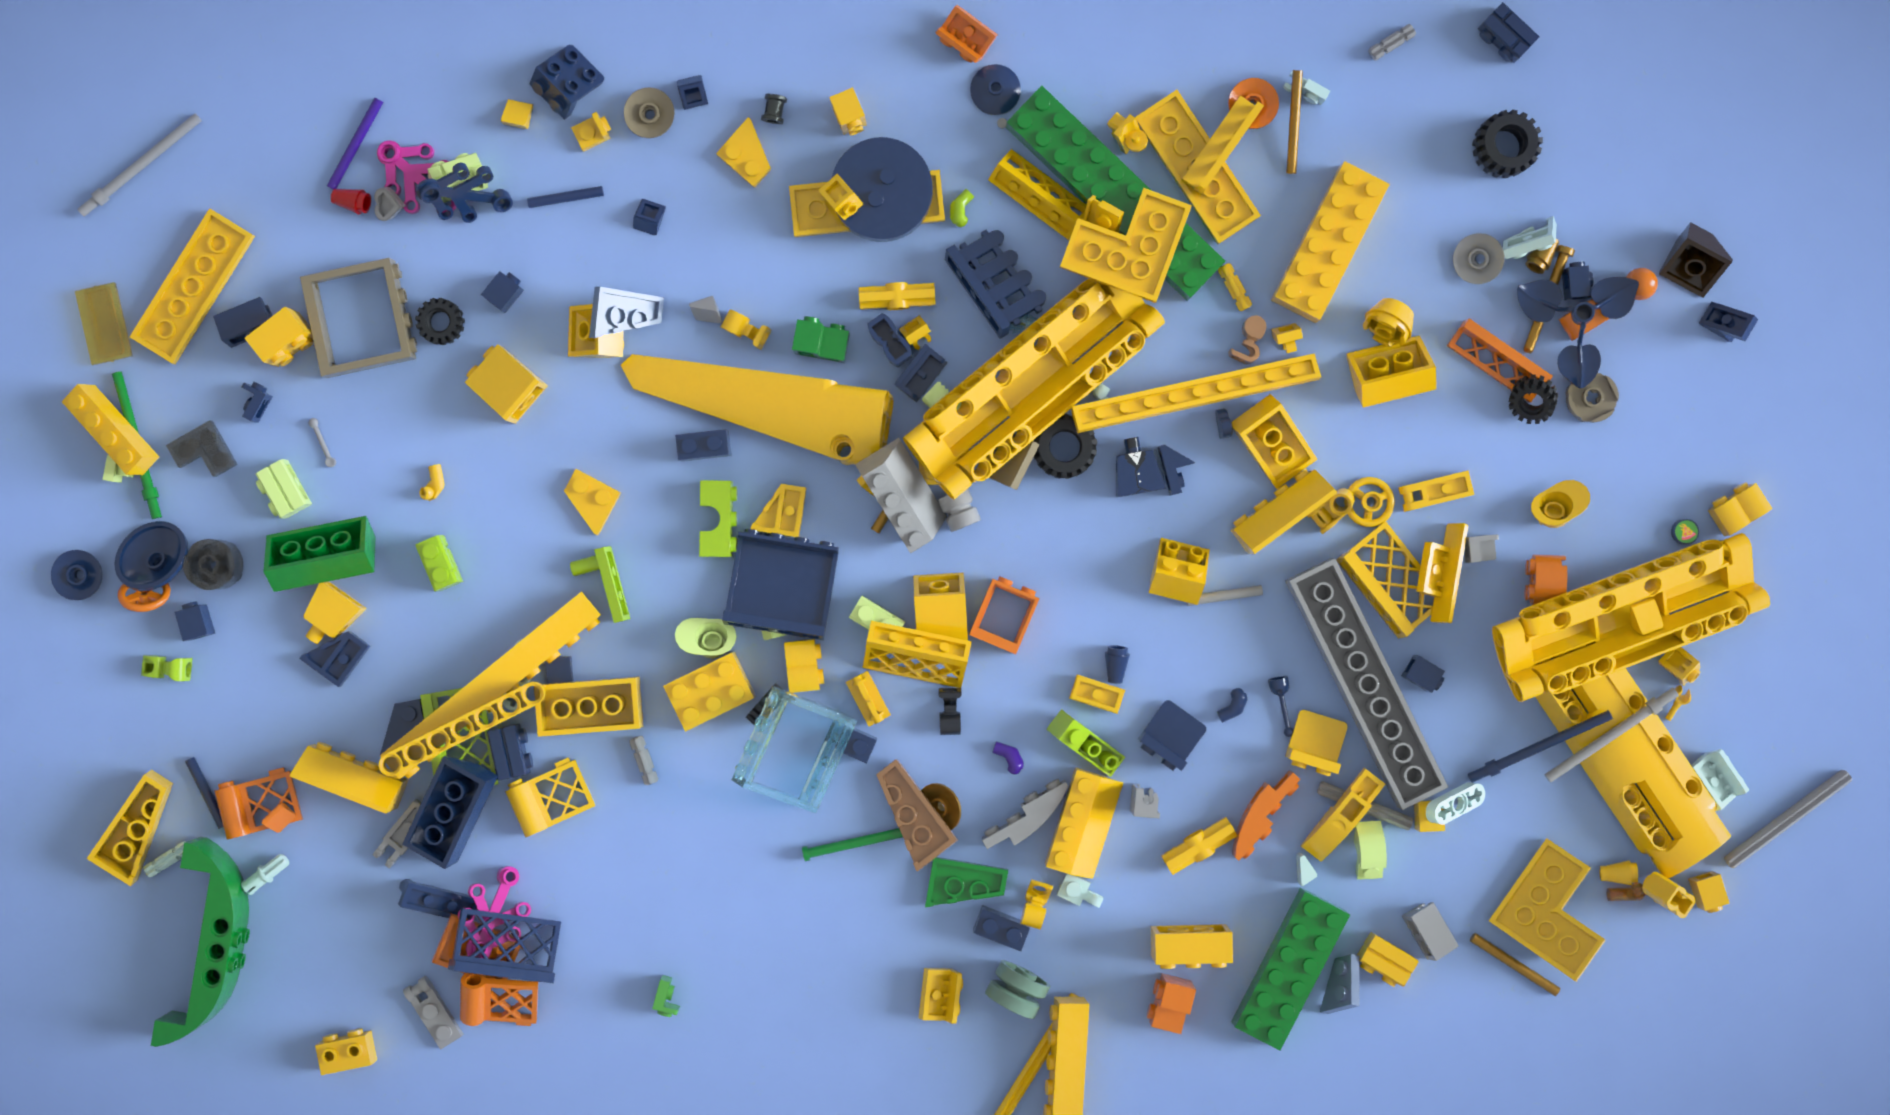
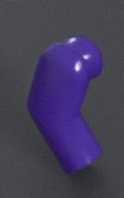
M996 741L992 753L1006 758L1008 763L1007 770L1011 774H1019L1021 769H1023L1024 761L1018 749Z

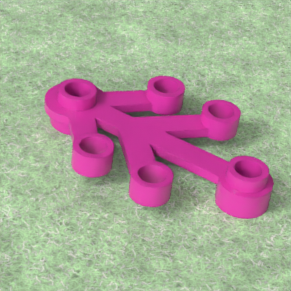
M384 141L377 149V157L385 165L386 184L384 187L390 188V186L396 185L397 190L395 193L398 196L401 194V187L396 183V166L404 172V204L406 205L404 210L410 214H416L420 210V203L416 200L415 183L419 184L426 179L422 174H428L427 169L431 168L434 163L410 165L403 158L420 156L425 160H429L434 156V149L427 143H423L420 146L400 147L394 141ZM424 148H430V153L428 155H422V150ZM389 150H394L392 158H387ZM451 200V207L454 211L456 209V205ZM410 202H415L416 204L413 210L408 209Z
M504 866L499 869L497 880L500 885L490 909L484 898L485 888L483 885L475 883L468 888V894L473 898L477 910L500 913L510 887L514 886L519 880V872L516 868ZM512 872L513 879L508 882L506 874ZM478 886L480 894L474 896L473 889ZM518 902L514 908L502 914L527 917L531 913V907L526 902ZM521 905H525L526 912L524 914L519 913V907ZM470 915V918L465 922V926L470 932L476 929L473 922L475 915ZM482 916V918L484 919V921H486L487 919L490 918V917ZM496 918L488 926L492 931L493 928L504 923L501 919ZM514 926L513 929L516 930V934L520 938L521 930ZM485 928L481 929L480 933L477 932L473 935L477 943L482 945L492 939ZM510 931L498 939L501 944L507 941H516L514 938L509 937ZM471 940L466 945L468 956L476 951V947ZM495 942L483 950L487 957L490 956L492 948L497 946ZM480 953L475 956V957L483 958Z

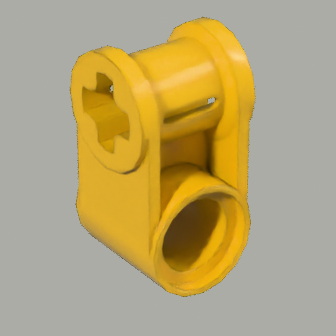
M1338 489L1337 494L1308 514L1307 517H1311L1319 526V532L1324 534L1350 512L1355 502V496L1349 489ZM1344 497L1348 501V506L1340 507L1336 503V498Z

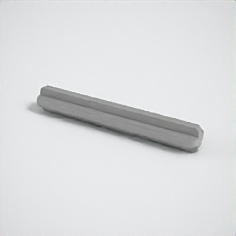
M1324 781L1319 784L1317 789L1319 795L1336 802L1346 791ZM1372 801V806L1366 814L1402 829L1410 830L1413 818Z

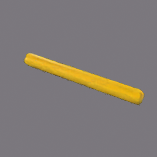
M1070 993L1068 997H1079V996H1077L1076 994ZM1052 1023L994 1115H1011L1046 1060L1047 1055L1051 1052V1045L1048 1044V1031L1052 1030Z

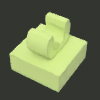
M107 455L103 480L122 483L123 476L134 477V475H126L114 460Z

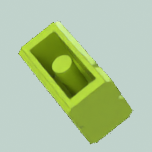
M436 535L415 544L434 592L443 591L464 582L451 550L447 548L448 543L444 535Z

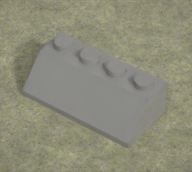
M897 438L855 464L910 554L933 540L947 516L942 512L939 502L900 438Z

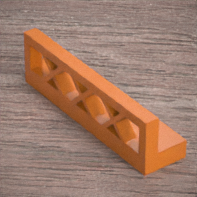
M1470 318L1462 322L1447 344L1450 349L1511 391L1514 386L1510 382L1511 380H1515L1516 384V381L1522 379L1523 376L1527 375L1530 379L1531 374H1536V379H1539L1540 375L1544 376V382H1547L1548 379L1551 380L1553 377ZM1462 333L1471 338V349L1463 350L1455 344ZM1478 350H1489L1492 353L1493 363H1482L1479 360ZM1507 363L1512 366L1514 377L1505 379L1501 376L1499 365ZM1525 394L1524 400L1531 403L1537 394Z

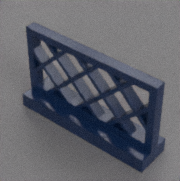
M461 908L453 956L449 960L448 969L457 972L554 983L555 973H553L561 922ZM467 914L476 915L482 923L472 932L465 926ZM482 916L490 917V918L487 919L486 921H484V919L482 918ZM499 918L503 921L506 928L497 935H494L488 924L494 919ZM507 920H514V922L509 924ZM522 921L528 925L531 931L522 938H519L513 927ZM531 923H536V924H539V925H537V926L534 928ZM544 925L553 926L552 937L544 942L537 931ZM485 928L492 939L480 947L473 935ZM510 931L517 942L505 950L498 939ZM534 934L541 945L529 953L522 942ZM470 938L477 950L469 956L460 955L461 945ZM495 942L502 953L494 959H489L483 950ZM519 945L526 954V957L519 962H513L508 953ZM543 948L548 954L547 966L538 965L533 958ZM480 953L483 958H479V957H475V956ZM505 956V958L508 961H502L500 959H502ZM530 960L532 964H526L525 962Z

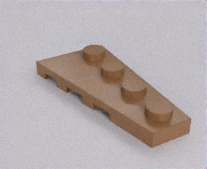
M895 759L876 774L887 802L893 811L897 826L903 835L907 850L913 859L916 871H919L957 842L958 839L898 759Z

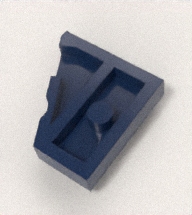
M421 699L394 704L380 755L424 720Z

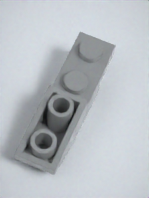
M1059 779L1048 783L1045 786L1047 790L1040 794L1034 791L1023 798L1025 802L1021 804L1025 812L1023 815H1020L1018 812L1006 819L1007 824L1000 828L994 825L984 831L985 836L982 837V841L985 847L989 849L1010 837L1015 846L1035 832L1051 816L1061 802L1068 788L1066 781L1060 782Z

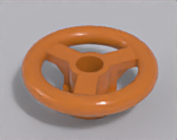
M169 583L161 586L163 589L162 594L150 590L136 591L126 596L129 588L122 584L118 590V600L124 608L130 611L148 612L159 608L168 600L171 588Z

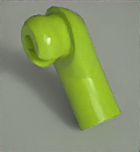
M967 189L950 204V220L957 227H964L968 222V218L965 216V206L974 196Z

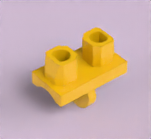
M1116 112L1107 125L1112 129L1111 134L1116 139L1120 150L1127 154L1129 150L1140 152L1145 149L1148 144L1147 135L1144 131L1140 130L1136 118L1131 114L1124 118Z

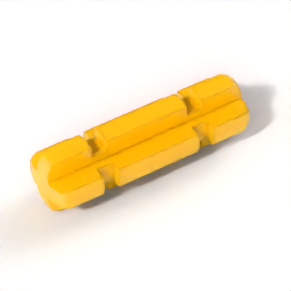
M1227 263L1218 269V273L1221 278H1225L1224 284L1232 299H1236L1237 302L1235 304L1238 310L1244 311L1252 306V302L1249 296H1245L1246 290L1239 277L1234 275L1233 272L1235 270L1232 264Z

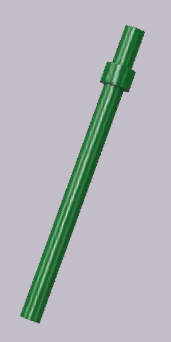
M122 372L112 373L123 417L138 432ZM148 469L144 475H140L143 486L141 492L144 501H147L151 518L154 520L162 518L157 500L159 498L157 487L153 486Z

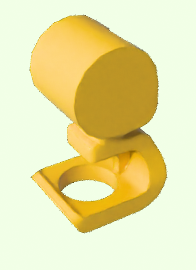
M729 309L720 327L739 338L743 335L753 341V345L756 348L762 350L772 330L765 325L758 329L749 324L750 319Z
M1031 879L1025 895L1027 903L1024 905L1020 924L1041 929L1046 914V908H1043V906L1048 901L1053 885ZM1034 886L1044 887L1046 890L1039 891L1035 889Z

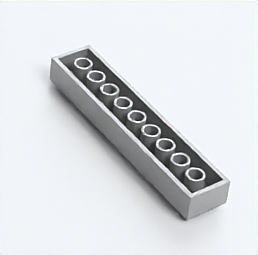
M1330 558L1285 580L1396 807L1404 810L1448 788L1336 559Z

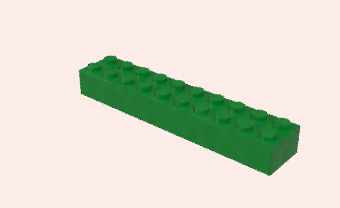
M1041 85L1006 122V129L1086 205L1088 199L1094 195L1096 200L1100 202L1104 200L1122 210L1124 215L1119 233L1126 236L1143 188L1151 189ZM1185 223L1165 280L1188 301L1225 263V260Z

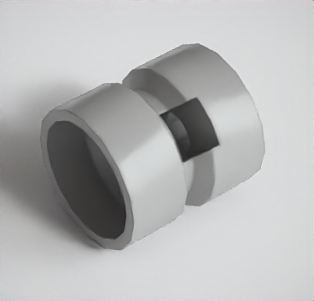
M969 489L964 491L955 500L951 499L948 495L938 499L942 512L948 514L946 521L951 532L981 521L977 508L971 506L973 499Z

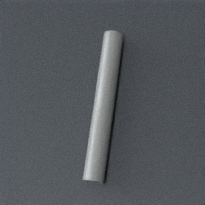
M1262 586L1205 593L1201 595L1198 605L1263 595ZM1187 603V606L1195 605V604Z

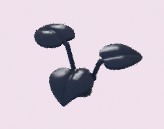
M1626 277L1603 279L1595 284L1590 294L1592 300L1597 304L1592 305L1589 302H1580L1575 308L1572 306L1558 307L1562 301V291L1556 283L1549 280H1536L1519 285L1517 297L1521 309L1533 321L1540 323L1549 322L1553 318L1555 311L1570 312L1573 322L1580 325L1577 346L1570 345L1565 347L1558 356L1557 365L1563 377L1577 388L1582 389L1593 381L1601 365V355L1597 347L1591 344L1582 346L1586 324L1592 320L1595 310L1599 308L1602 315L1609 319H1619L1627 315L1634 305L1639 282Z

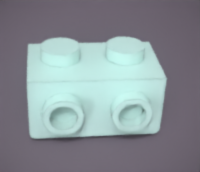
M1722 749L1704 753L1691 765L1717 804L1716 811L1722 810L1736 796L1746 794L1749 791L1743 778L1738 774Z

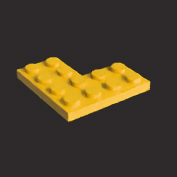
M1143 188L1126 236L1078 218L1059 268L1156 303L1192 205Z
M1546 838L1491 916L1489 922L1575 982L1578 981L1606 941L1603 937L1562 910L1591 868Z

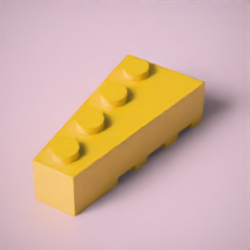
M152 769L144 774L87 859L127 885L132 886L141 874L173 783Z

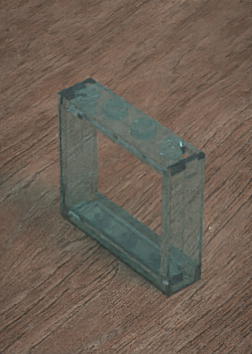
M773 686L768 698L766 697L765 705L760 716L755 721L754 730L744 746V752L739 763L735 766L736 770L731 780L742 788L817 813L857 720L843 712ZM788 702L833 719L799 797L753 781Z

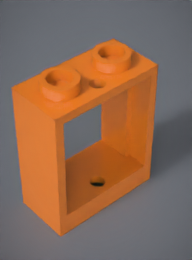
M999 576L998 580L992 579L969 635L1016 655L1040 598L1035 597L1036 591L1022 586L1021 590L1012 587L1013 581ZM996 587L1030 601L1013 642L979 628Z

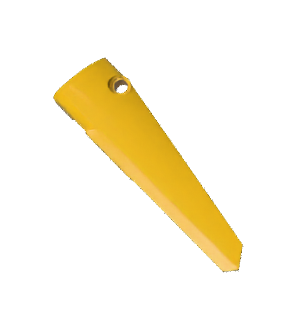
M632 354L621 364L634 390L839 460L844 465L857 464L887 445L894 403L893 396L887 390L841 385L835 381L822 378ZM844 447H851V452L848 456H840V452Z

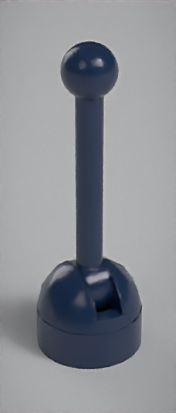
M1288 676L1268 679L1271 692L1278 695L1285 724L1284 735L1291 737L1293 729L1290 727L1284 694L1289 690Z

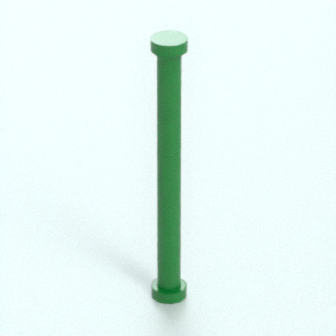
M900 828L810 848L803 846L802 852L806 862L810 861L812 857L903 838Z

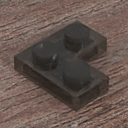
M211 420L166 445L179 468L202 457L211 475L217 477L238 465L216 425Z

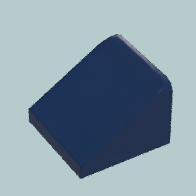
M701 75L677 81L684 110L708 104Z
M642 199L633 217V228L657 235L666 206Z

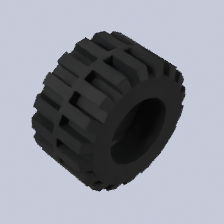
M1504 110L1491 116L1476 131V138L1472 143V146H1476V149L1472 152L1473 156H1478L1479 158L1476 161L1478 166L1481 164L1485 166L1483 169L1485 173L1491 171L1493 172L1492 176L1496 178L1502 175V178H1509L1512 175L1514 177L1536 162L1537 156L1542 150L1539 145L1543 143V137H1538L1541 129L1540 127H1534L1533 124L1536 121L1533 118L1530 120L1526 119L1528 114L1522 112L1519 115L1517 114L1518 110H1511L1510 112ZM1506 131L1517 138L1519 152L1516 157H1506L1498 151L1495 144V137L1498 132Z
M1064 414L1034 439V442L1039 444L1034 459H1036L1040 469L1042 468L1046 474L1055 478L1069 479L1078 476L1088 469L1096 456L1097 439H1095V433L1093 430L1077 433L1073 416ZM1060 432L1072 433L1079 441L1080 449L1078 455L1068 462L1055 459L1050 452V441L1054 435Z

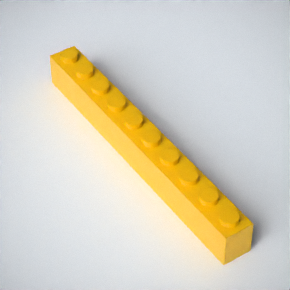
M581 591L383 752L380 757L503 696L505 693L507 694L521 687L518 683L525 677L530 680L541 671L538 666L545 660L550 664L561 654L558 650L566 644L569 648L580 639L578 634L586 628L589 632L598 625L600 621L597 618L601 614ZM460 721L456 725V731H460L465 726L470 729V726L465 721ZM441 733L434 734L433 744L440 747L446 742V737ZM412 745L409 748V755L414 759L421 758L423 753L421 747ZM437 755L427 759V762L429 763ZM388 757L385 761L392 771L397 770L399 763L396 758ZM415 765L396 776L399 779L403 776L409 779L420 768Z

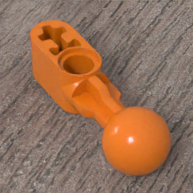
M1636 268L1626 276V278L1639 282L1635 300H1646L1653 296L1657 290V277L1647 268ZM1590 299L1589 301H1587V302H1589V303L1592 304V305H1596V304H1597V303H1595L1592 299ZM1600 308L1595 310L1594 317L1586 324L1584 334L1609 319L1602 315ZM1569 312L1558 320L1571 341L1577 339L1580 325L1573 322L1571 313Z

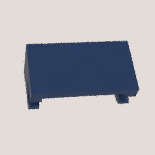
M258 297L214 315L213 318L221 341L232 348L247 342L245 337L271 318L272 313L269 306L264 304L263 299Z
M925 344L894 385L917 403L948 362Z

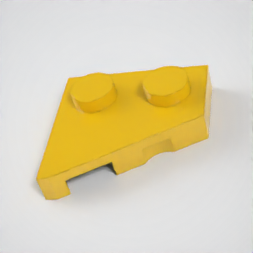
M781 484L774 493V496L763 508L759 517L751 525V529L759 532L799 537L807 488Z

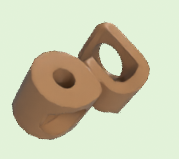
M1251 316L1242 325V333L1246 340H1243L1241 345L1249 350V356L1231 348L1228 351L1230 358L1243 364H1251L1258 359L1260 351L1258 345L1254 343L1264 336L1267 328L1266 322L1262 317Z

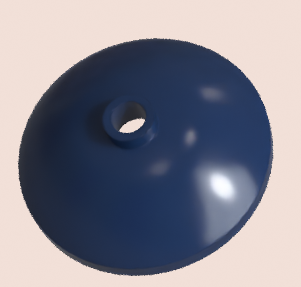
M164 521L150 522L138 527L123 540L117 550L114 562L117 577L128 588L136 591H150L167 584L180 572L188 554L186 536L177 526Z

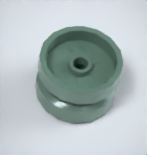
M1001 960L995 971L1000 980H991L985 994L1006 1009L1023 1017L1034 1019L1040 1009L1038 1001L1034 998H1045L1050 989V984L1019 965Z

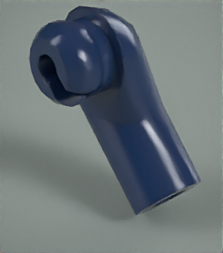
M1235 688L1231 691L1232 701L1230 706L1217 711L1222 723L1242 714L1248 699L1247 694L1241 688Z

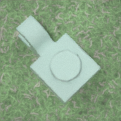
M1302 77L1301 94L1304 95L1303 98L1314 105L1317 103L1322 105L1328 97L1330 90L1310 79L1306 80ZM1285 83L1283 88L1291 92L1292 85Z
M1066 874L1057 893L1058 896L1078 906L1081 905L1082 900H1085L1099 908L1104 899L1103 896L1088 890L1091 882L1070 874Z

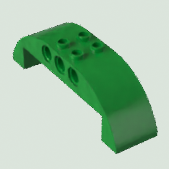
M198 837L184 842L180 868L210 873L187 1013L170 1011L154 1021L151 1046L154 1047L177 1041L213 1019L231 997L238 981L240 969L245 964L246 954L243 953V949L250 935V929L247 928L249 918L248 892H245L241 886V882L244 879L238 866L227 852L207 837Z

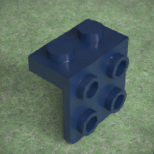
M567 45L535 68L529 84L534 92L540 95L550 105L552 110L565 120L572 115L578 100L603 83L604 76L573 45Z
M1166 700L1139 736L1138 740L1143 743L1140 748L1151 756L1156 752L1163 757L1161 763L1172 771L1176 767L1182 771L1187 764L1186 758L1206 732V726L1172 701Z

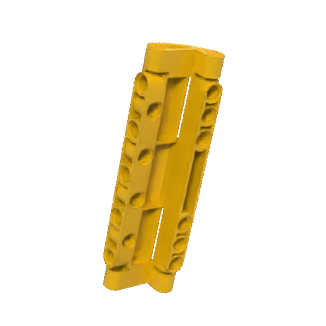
M1087 279L927 410L923 415L924 420L903 437V441L933 480L951 499L955 500L972 483L989 478L1069 411L1072 406L1076 405L1143 348L1145 338L1151 336L1164 325L1165 320L1158 310L1145 304L1142 298L1092 279ZM1123 322L1119 327H1117L1113 332H1111L1107 337H1105L1101 342H1099L1095 347H1093L1077 362L1072 364L1076 359H1078L1082 354H1084L1088 349H1090L1094 344H1096L1100 339H1102L1118 324ZM1038 338V342H1037V344L1034 346V342H1035V340ZM1000 370L998 377L995 378L997 371ZM961 402L960 408L956 410L957 405ZM1010 417L998 428H996L992 433H990L986 438H984L980 443H978L974 448H972L968 453H966L962 458L957 460L962 454H964L968 449H970L974 444H976L980 439H982L986 434H988L1004 419ZM1017 431L1015 437L1012 438L1014 432ZM996 447H998V449H997V451L995 452V454H993L994 449H995Z
M1740 533L1721 541L1714 539L1702 541L1526 607L1519 612V617L1493 626L1492 636L1506 681L1517 701L1523 702L1546 692L1551 694L1565 692L1737 626L1746 619L1747 615L1768 608L1770 606V598L1766 590L1754 582L1752 546L1748 537ZM1723 592H1727L1726 594H1723V595H1721V596H1718V597H1715V598H1713V599L1707 600V601L1702 602V603H1700V604H1697V605H1694V606H1692V607L1686 608V609H1684V610L1678 611V612L1673 613V614H1671V615L1669 614V613H1671V612H1673V611H1676V610H1679V609H1681V608L1687 607V606L1692 605V604H1694V603H1697V602H1700V601H1702V600L1708 599V598H1710V597L1716 596V595L1721 594V593H1723ZM1654 598L1664 627L1641 635L1631 627L1630 606ZM1594 642V644H1592V645L1586 646V647L1581 648V649H1579V650L1573 651V652H1571V653L1565 654V655L1560 656V657H1558V658H1555V659H1552V660H1550V661H1547V662H1544V663H1542V664H1539V665H1537V666H1534V664H1537V663H1539V662L1545 661V660L1550 659V658H1552V657L1558 656V655H1560V654L1566 653V652H1568V651L1574 650V649H1576V648H1579V647H1581V646H1584V645H1587V644H1589V643Z
M1594 642L1589 643V644L1584 645V646H1581V647L1576 648V649H1574V650L1568 651V652H1566V653L1560 654V655H1558V656L1552 657V659L1558 658V657L1563 656V655H1565V654H1568V653H1571V652H1573V651H1576V650H1579V649H1581V648H1584V647H1586V646L1592 645V644H1594ZM1547 659L1545 661L1534 664V666L1550 661L1551 659ZM1626 668L1573 688L1589 712L1588 714L1571 689L1559 694L1546 692L1536 696V699L1558 732L1602 712L1610 711L1613 717L1612 720L1565 741L1573 754L1646 706L1645 703L1647 702V699ZM1651 714L1580 763L1636 848L1641 853L1648 854L1660 874L1667 878H1671L1695 865L1713 853L1731 837L1715 812L1717 809L1715 800L1657 714ZM1635 783H1637V785L1639 786V788L1641 789V791L1643 792V794L1645 795V797L1647 798V800L1649 801V803L1651 804V806L1653 807V809L1655 810V812L1657 813V815L1659 816V818L1661 819V821L1663 822L1671 836L1674 838V840L1671 839V837L1669 836V834L1667 833V831L1665 830V828L1663 827L1655 813L1652 811V809L1650 808V806L1648 805V803L1636 787Z

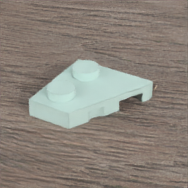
M1554 216L1547 218V225L1538 230L1531 226L1521 233L1504 240L1503 251L1505 259L1512 257L1518 259L1530 251L1536 249L1539 251L1546 250L1555 244L1557 224Z

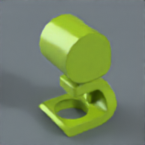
M143 655L141 676L164 678V675H168L174 681H190L193 658H177L172 661H166L165 656Z

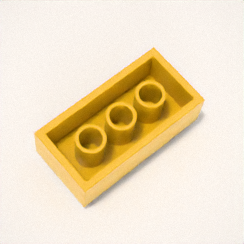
M640 676L542 684L546 691L543 701L535 705L538 737L640 729L644 727ZM534 686L535 700H538L541 692L538 687Z

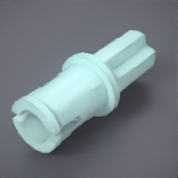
M278 854L266 865H260L253 875L241 882L242 888L249 895L254 894L267 882L271 883L273 877L289 865V860L284 854Z

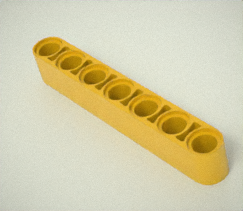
M529 682L386 753L379 760V769L386 776H395L539 704L545 697V688L539 682ZM536 686L539 688L541 695L538 700H530L527 697L526 690L528 687ZM506 698L515 699L517 702L515 711L508 712L503 708V701ZM482 710H490L493 713L494 718L491 723L485 724L480 720L479 716ZM465 721L469 724L470 732L467 735L458 734L456 731L458 722ZM441 733L446 737L444 747H437L433 744L434 734ZM412 745L421 747L423 752L421 758L414 759L409 755V748ZM388 757H394L398 760L399 766L397 770L390 771L387 769L385 761Z

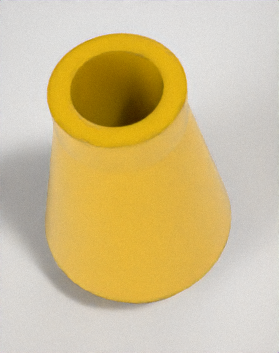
M1627 860L1599 866L1600 881L1625 885L1638 883V867L1636 862Z

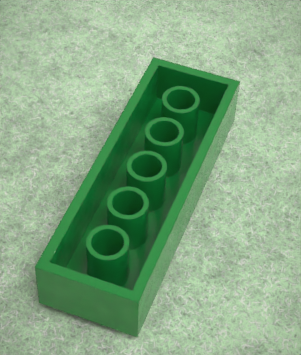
M1300 887L1231 1021L1234 1027L1281 1051L1350 914L1344 909Z

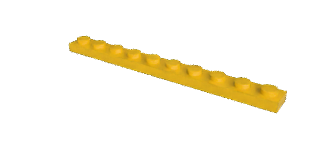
M1315 353L1076 405L1072 406L1071 412L1077 433L1312 382L1319 380L1321 374Z

